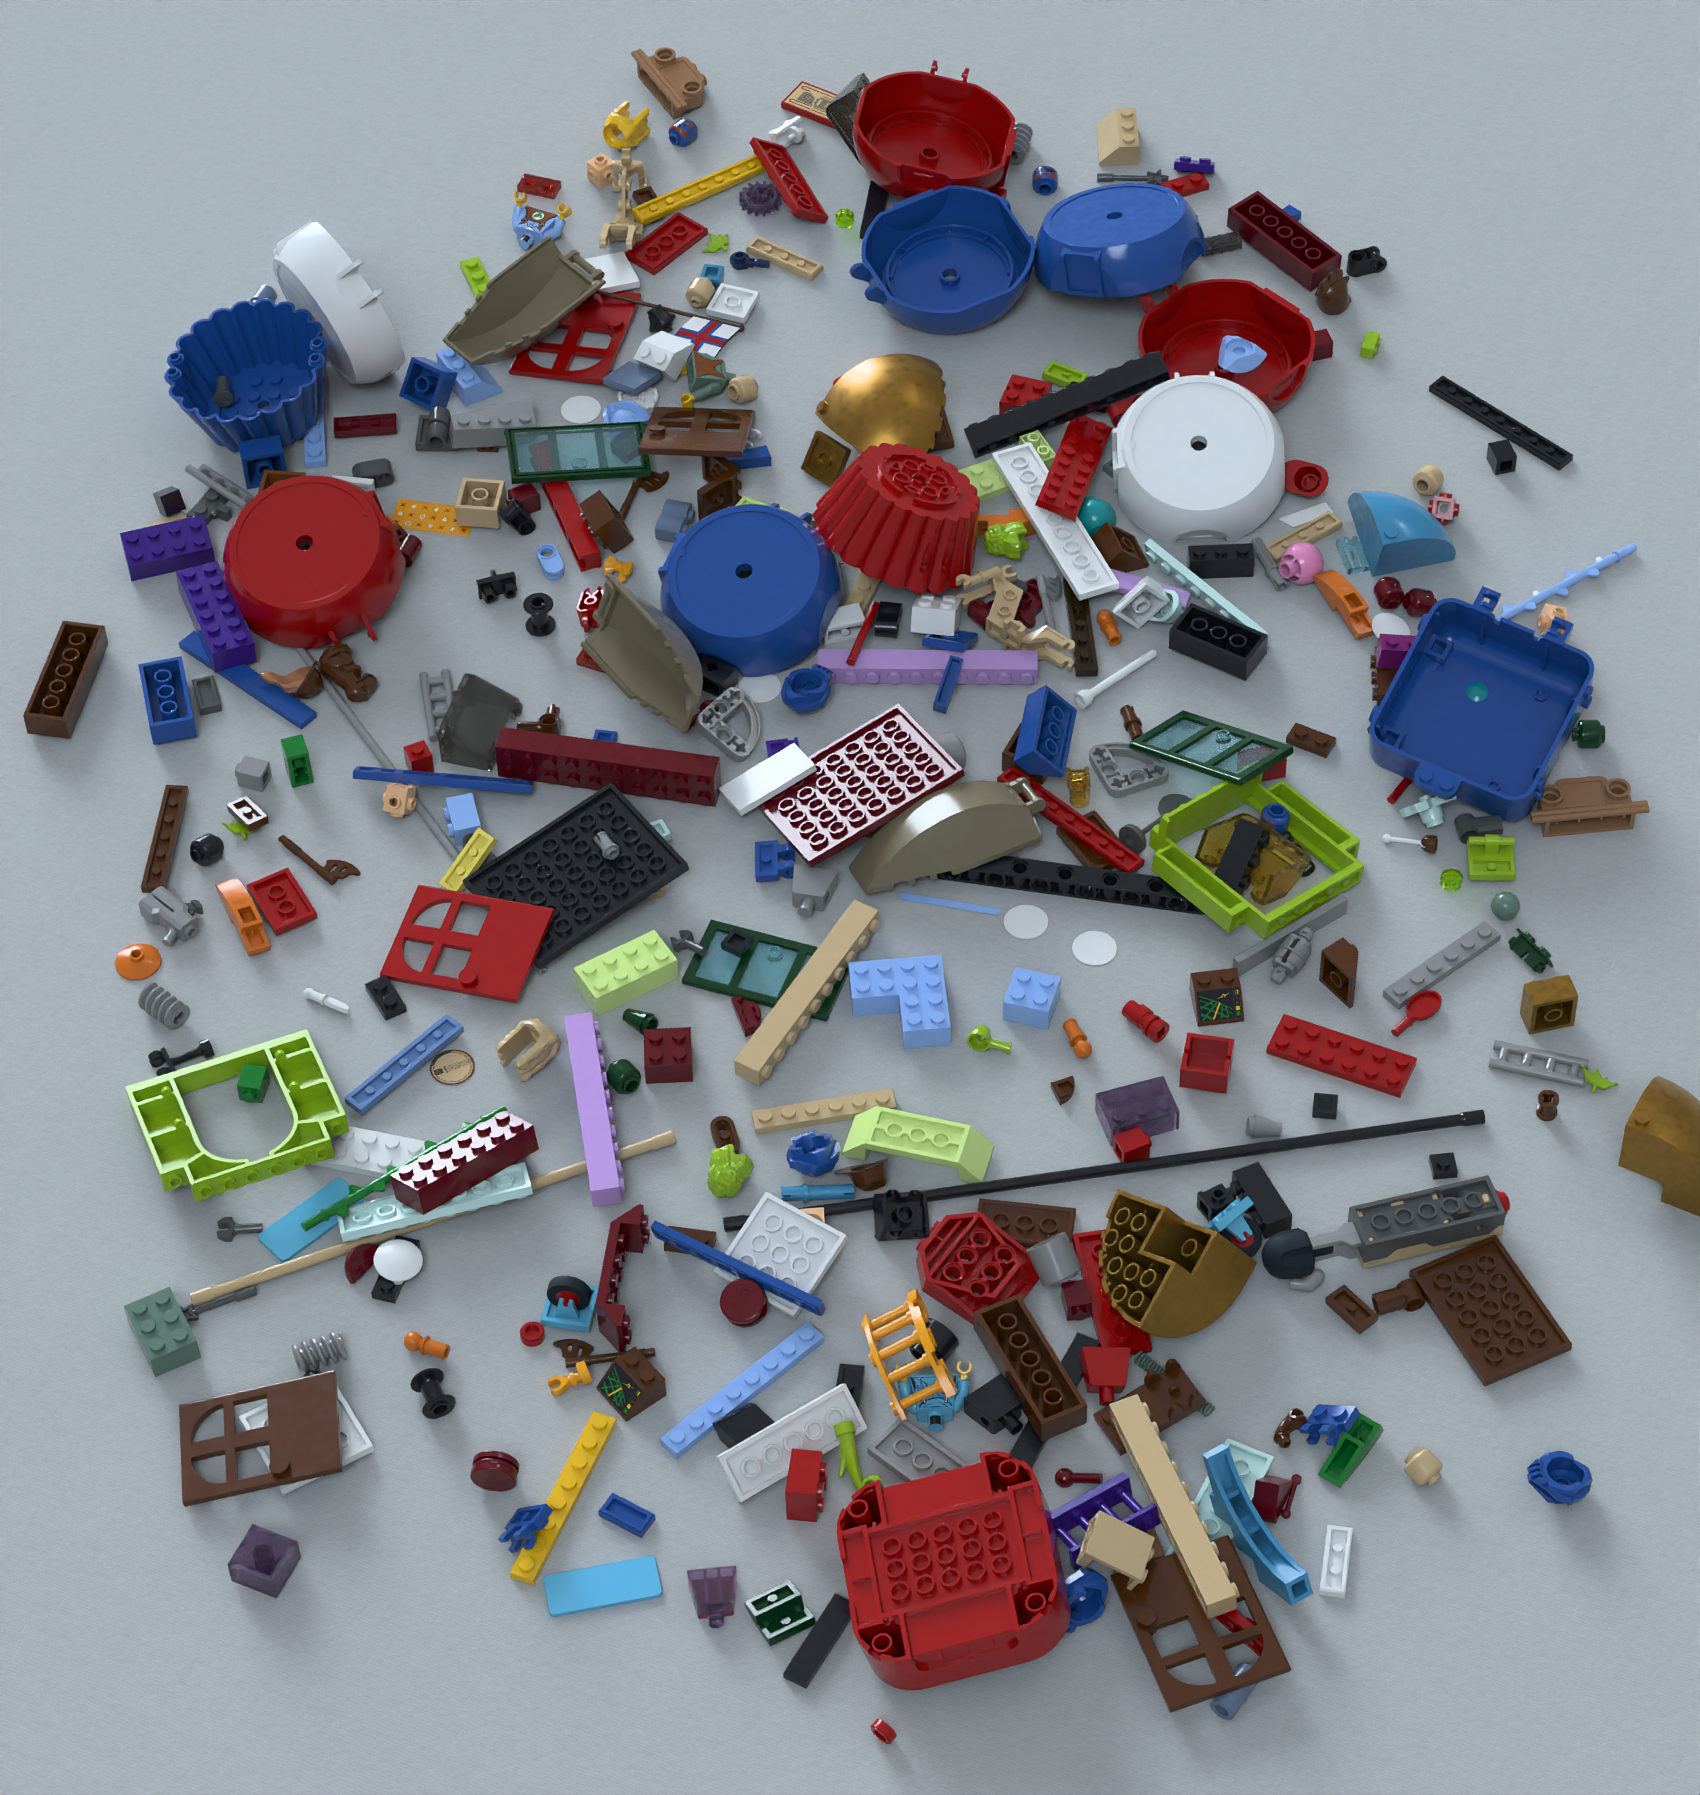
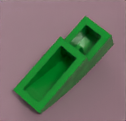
M1360 1414L1349 1432L1346 1433L1344 1431L1320 1469L1318 1476L1340 1488L1373 1448L1384 1431L1382 1426Z

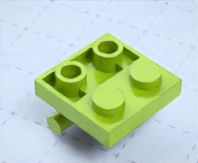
M1499 834L1468 836L1466 849L1469 880L1515 881L1516 872L1513 848L1515 846V837H1499Z

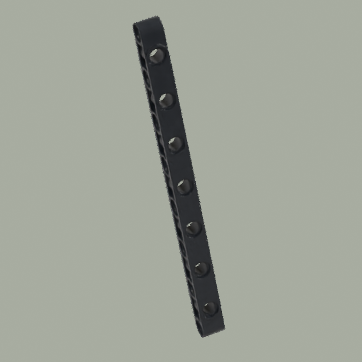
M1011 856L1000 857L952 875L951 871L937 874V878L941 880L1206 915L1158 876Z

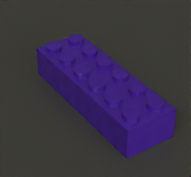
M218 561L176 571L179 593L214 672L217 673L239 665L257 662L254 641L237 603L224 582L223 572Z

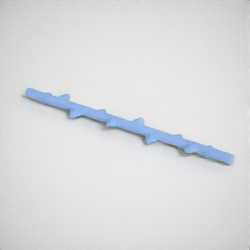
M1632 543L1619 551H1614L1607 557H1596V563L1578 573L1566 570V579L1544 591H1533V597L1515 607L1503 604V613L1496 616L1495 619L1500 621L1503 617L1509 620L1526 610L1535 611L1537 610V604L1555 594L1567 597L1569 595L1568 587L1589 576L1598 577L1600 570L1614 562L1621 561L1622 558L1637 550L1636 545Z

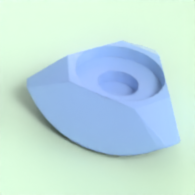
M1227 335L1223 337L1218 363L1220 367L1228 371L1245 373L1259 366L1267 356V353L1256 344L1241 337Z
M628 400L614 402L603 410L604 423L643 421L645 425L650 419V414L641 405ZM628 432L608 433V436L613 439L620 438Z

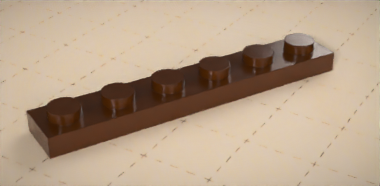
M165 786L141 884L142 893H151L160 886L166 889L188 799V786Z

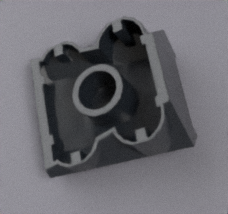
M889 1189L885 1193L874 1194L872 1200L875 1223L874 1237L878 1241L922 1239L930 1236L926 1191L911 1190L909 1192H899Z
M749 1403L713 1422L712 1425L720 1441L730 1449L775 1423V1421L756 1404Z

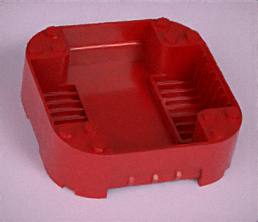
M1006 1452L979 1453L981 1462L885 1488L880 1480L874 1481L856 1491L851 1496L853 1500L846 1509L842 1508L837 1522V1539L848 1591L852 1627L871 1668L886 1684L898 1689L912 1691L935 1687L1033 1661L1051 1651L1063 1638L1070 1622L1071 1609L1053 1520L1038 1480L1031 1467L1025 1461L1013 1458L1011 1454Z

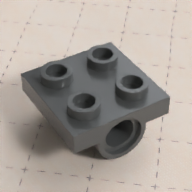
M437 406L430 410L429 415L419 416L415 442L416 450L458 451V448L452 449L449 437L451 414L448 409Z

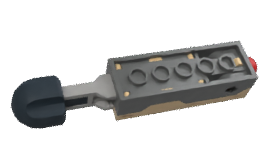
M1489 1175L1360 1204L1349 1207L1348 1222L1343 1223L1338 1231L1309 1237L1304 1230L1295 1228L1272 1235L1263 1246L1261 1252L1262 1261L1270 1275L1279 1279H1294L1311 1275L1315 1268V1261L1336 1256L1348 1259L1359 1258L1364 1269L1476 1243L1493 1235L1497 1237L1502 1236L1505 1216L1510 1210V1202L1506 1193L1495 1190Z

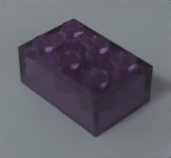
M1164 1076L1096 1093L1095 1112L1111 1147H1113V1135L1140 1126L1144 1134L1147 1133L1150 1137L1179 1129L1180 1111Z

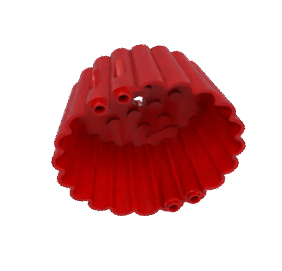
M881 443L879 446H869L857 456L816 503L817 509L813 512L812 516L818 522L815 527L816 531L826 538V546L830 550L839 553L841 559L846 564L860 568L864 575L872 579H882L886 584L895 588L906 586L915 594L924 593L928 589L930 593L937 595L944 593L947 587L959 589L962 584L956 586V577L958 575L966 574L971 576L975 563L980 499L977 496L976 487L970 484V479L958 472L956 466L944 462L938 455L927 454L923 449L917 447L909 448L904 444H895L893 446L888 443Z

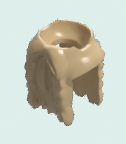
M540 1018L521 1021L496 1047L500 1064L506 1067L527 1045L532 1046L515 1063V1068L519 1069V1078L522 1082L528 1081L532 1074L545 1068V1064L550 1062L551 1058L560 1049L561 1041L558 1035L549 1026L540 1022Z

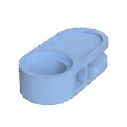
M552 544L540 545L536 550L537 560L545 577L550 580L560 579L564 575V565L556 547ZM546 552L552 553L549 557L542 556Z

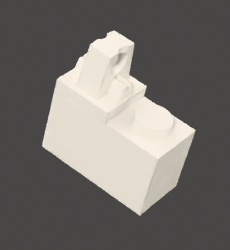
M859 603L837 607L824 635V645L857 638L865 620Z

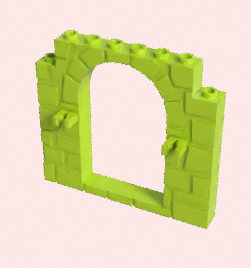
M307 1029L125 1087L131 1109L164 1191L176 1189L181 1185H189L195 1202L213 1197L216 1194H223L225 1191L244 1187L250 1183L253 1184L296 1170L311 1163L315 1164L333 1158L335 1156L330 1138L350 1132L345 1111ZM244 1064L269 1067L292 1118L293 1127L288 1137L279 1146L269 1151L268 1157L249 1162L248 1159L217 1157L209 1153L201 1145L180 1094L206 1087V1085H213L237 1075L240 1076Z

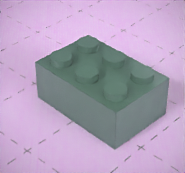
M170 1287L124 1306L129 1325L155 1377L201 1358L197 1340Z

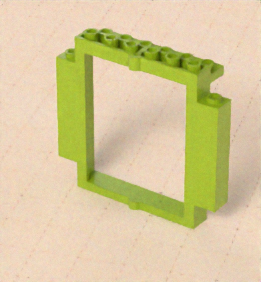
M1263 773L1242 786L1224 781L1219 785L1213 786L1207 792L1197 795L1191 801L1181 804L1177 809L1165 813L1160 819V824L1155 825L1150 832L1149 846L1156 851L1153 856L1151 870L1228 933L1245 923L1266 939L1360 883L1365 865L1356 859L1360 845L1358 838L1282 780L1266 789L1261 785ZM1245 803L1260 814L1265 806L1280 804L1290 814L1287 831L1292 834L1294 841L1299 843V845L1336 874L1264 915L1176 843L1201 828L1206 829L1213 821Z

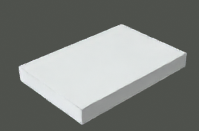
M623 251L585 259L594 268L601 269L605 273L603 280L606 281V284L599 289L600 291L615 293L640 287V281Z

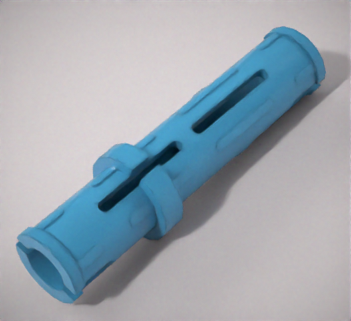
M807 1183L803 1184V1186H781V1200L803 1201V1203H808V1200L854 1199V1184L808 1186Z

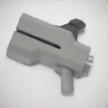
M163 886L152 891L151 894L153 896L148 894L139 902L140 913L153 925L161 924L167 929L168 933L162 941L166 946H170L175 937L182 942L193 938L198 931L197 921L193 916L195 913H204L203 907L198 900L184 903Z

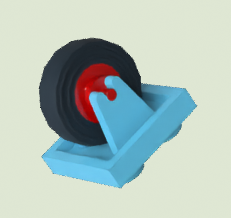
M1248 1196L1241 1202L1238 1198L1234 1200L1226 1209L1204 1226L1221 1234L1249 1257L1254 1256L1261 1248L1263 1238L1260 1228L1252 1219L1242 1215L1254 1204Z
M571 1276L554 1277L548 1285L547 1299L540 1319L541 1325L589 1333L596 1311V1298L599 1287L589 1286L584 1281Z

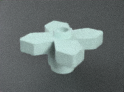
M1428 794L1418 798L1419 803L1399 811L1402 818L1419 812L1422 823L1426 824L1427 828L1444 823V813L1440 804L1454 800L1457 797L1444 800Z

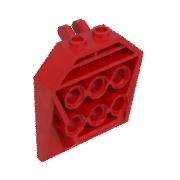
M981 1212L946 1215L941 1222H935L930 1230L931 1235L927 1239L922 1238L916 1248L918 1251L916 1264L922 1291L973 1325L975 1311L1018 1294L1024 1300L1040 1280L1026 1253L1027 1249Z

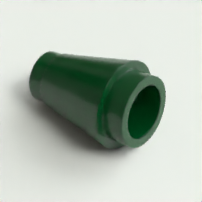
M630 1008L626 1009L623 1013V1021L642 1035H644V1029H657L658 1019L652 1013Z

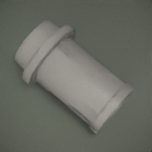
M605 831L597 833L601 840L595 836L594 842L602 850L603 857L609 860L615 859L619 855V846L611 841Z

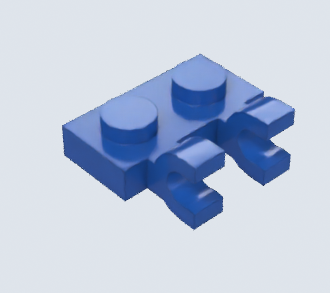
M777 840L755 842L756 882L779 881V875L787 879H793L795 851L789 843L778 845ZM779 858H782L785 861L779 862Z
M1317 1404L1307 1419V1423L1303 1424L1299 1431L1303 1434H1309L1306 1440L1308 1444L1316 1445L1320 1435H1329L1325 1441L1328 1446H1335L1340 1434L1343 1431L1349 1432L1361 1413L1356 1406Z
M547 1504L517 1509L505 1527L507 1531L502 1533L498 1540L503 1543L507 1542L510 1538L511 1546L508 1550L514 1553L519 1550L521 1539L525 1536L526 1542L523 1548L531 1550L536 1542L534 1532L543 1529L547 1525L548 1517L553 1510Z

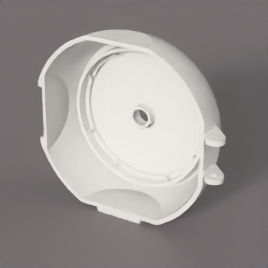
M310 221L279 241L273 250V269L286 300L293 303L296 310H308L311 313L312 321H317L322 325L323 337L327 340L326 360L341 377L351 384H366L380 381L399 370L406 361L398 336L383 307L377 300V297L383 294L384 290L380 288L371 291L357 270L364 263V260L360 258L353 263L342 247L321 225Z
M1209 371L1208 375L1180 377L1179 372L1174 373V379L1160 383L1141 395L1127 409L1117 427L1112 430L1113 487L1118 489V505L1136 526L1157 539L1170 543H1176L1177 539L1226 538L1227 542L1235 541L1259 527L1275 510L1284 493V438L1278 421L1264 402L1255 394L1237 383L1215 377L1214 371ZM1200 441L1206 445V448L1197 451L1191 445L1194 442Z

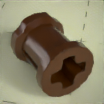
M1543 1090L1538 1095L1539 1105L1536 1107V1115L1540 1120L1552 1121L1557 1116L1558 1110L1556 1107L1559 1104V1095L1552 1090Z

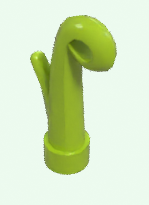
M843 1421L835 1424L833 1427L840 1446L838 1477H844L847 1467L850 1479L857 1491L870 1482L880 1480L883 1486V1481L878 1475H869L863 1479L854 1434L856 1431L853 1421Z

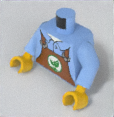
M515 191L514 199L517 205L514 206L512 224L513 230L517 234L519 246L523 249H528L530 245H537L547 236L551 237V240L559 238L566 223L565 218L572 214L571 208L567 206L566 210L563 211L565 205L560 203L557 207L560 215L527 205L523 208L522 205L527 202V196L523 192V197L518 199L519 193Z

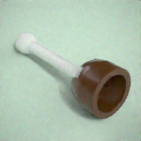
M1384 834L1382 837L1385 843L1393 841L1420 845L1425 852L1433 854L1436 853L1438 836L1426 835L1422 840L1391 837L1389 834Z

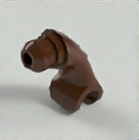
M1291 1409L1274 1433V1442L1281 1448H1288L1291 1444L1289 1434L1294 1430H1299L1303 1424L1307 1423V1419L1300 1409Z

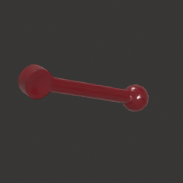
M1294 1474L1291 1477L1294 1484L1289 1493L1286 1507L1281 1511V1516L1284 1519H1288L1291 1516L1290 1508L1297 1485L1301 1484V1476L1298 1474Z

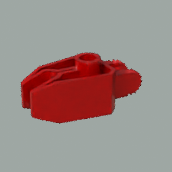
M600 586L597 587L596 592L591 594L590 588L585 589L581 593L576 610L585 633L590 632V628H599V624L592 616L594 611L598 609L604 593Z

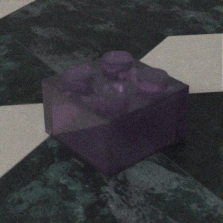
M252 1524L227 1564L231 1581L277 1598L301 1559L298 1541Z

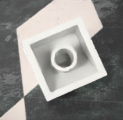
M660 331L642 341L633 359L640 365L661 372L662 376L676 381L695 345Z
M1147 575L1115 604L1113 612L1139 629L1164 607L1170 599L1161 585Z

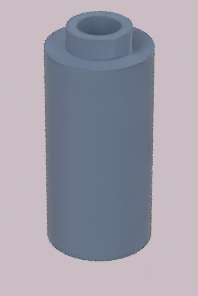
M1239 1663L1233 1671L1234 1675L1237 1676L1244 1673L1253 1664ZM1258 1683L1215 1697L1210 1703L1211 1709L1219 1717L1225 1720H1232Z

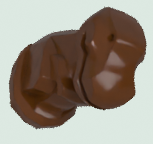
M338 644L326 648L317 663L320 673L328 680L340 686L345 691L348 700L352 702L367 701L369 695L377 689L378 681L376 677L369 673L362 675V668L354 663L352 659L353 652L347 644Z

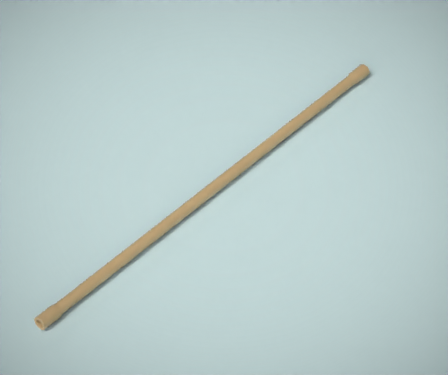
M670 1130L652 1136L647 1140L618 1149L619 1156L615 1157V1160L622 1161L676 1144L674 1133ZM586 1160L531 1178L532 1191L587 1173ZM472 1211L456 1213L451 1217L432 1219L427 1223L409 1225L404 1229L385 1231L380 1235L361 1237L356 1241L342 1242L215 1286L191 1292L189 1295L195 1307L213 1301L218 1297L348 1254L357 1245L377 1244L395 1238L396 1235L401 1236Z

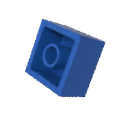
M411 357L399 396L428 410L437 406L446 408L458 372L425 357Z
M280 435L238 442L247 490L260 487L264 470L287 471Z

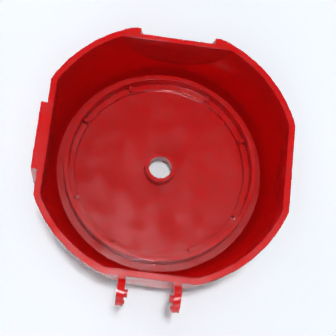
M933 60L930 73L922 71L894 73L871 82L863 89L853 124L852 138L862 167L867 175L882 189L905 200L930 189L936 191L950 185L968 186L986 191L1004 186L1017 130L1013 129L1015 118L996 96L976 84L967 82L969 68H965V71L962 72L961 77L963 80L960 81L935 75V71L938 70V61Z
M1210 279L1187 284L1181 289H1178L1176 282L1168 285L1164 289L1169 297L1154 306V302L1149 295L1143 294L1139 297V303L1145 312L1138 331L1140 358L1149 352L1160 351L1169 371L1170 380L1174 379V373L1178 372L1180 377L1208 375L1209 371H1214L1215 377L1227 379L1251 391L1264 402L1272 413H1275L1290 401L1307 377L1315 351L1313 325L1308 317L1299 312L1300 309L1268 288L1262 289L1253 282L1246 280ZM1227 335L1241 337L1256 344L1267 353V356L1259 366L1245 373L1221 371L1220 369L1224 368L1220 367L1218 363L1223 337Z
M308 475L278 482L260 492L247 503L229 531L223 553L222 568L224 582L252 632L265 640L281 646L309 649L324 647L332 642L334 646L338 645V639L364 626L368 631V637H371L373 642L378 640L370 623L378 620L395 599L404 577L405 559L399 548L402 545L395 527L391 521L387 520L375 491L366 492L350 482L334 477ZM309 541L313 543L307 550L299 549L303 542Z

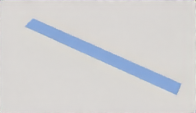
M900 892L899 895L901 900L998 916L1001 911L1000 908Z

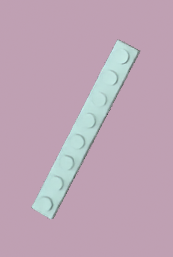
M1151 538L1144 543L1147 559L1152 563L1156 562L1165 574H1171L1180 586L1187 587L1195 598L1199 597L1210 610L1214 609L1219 615L1268 635L1267 631ZM1268 635V644H1267V647H1269V646L1271 645V644H1270L1269 635Z

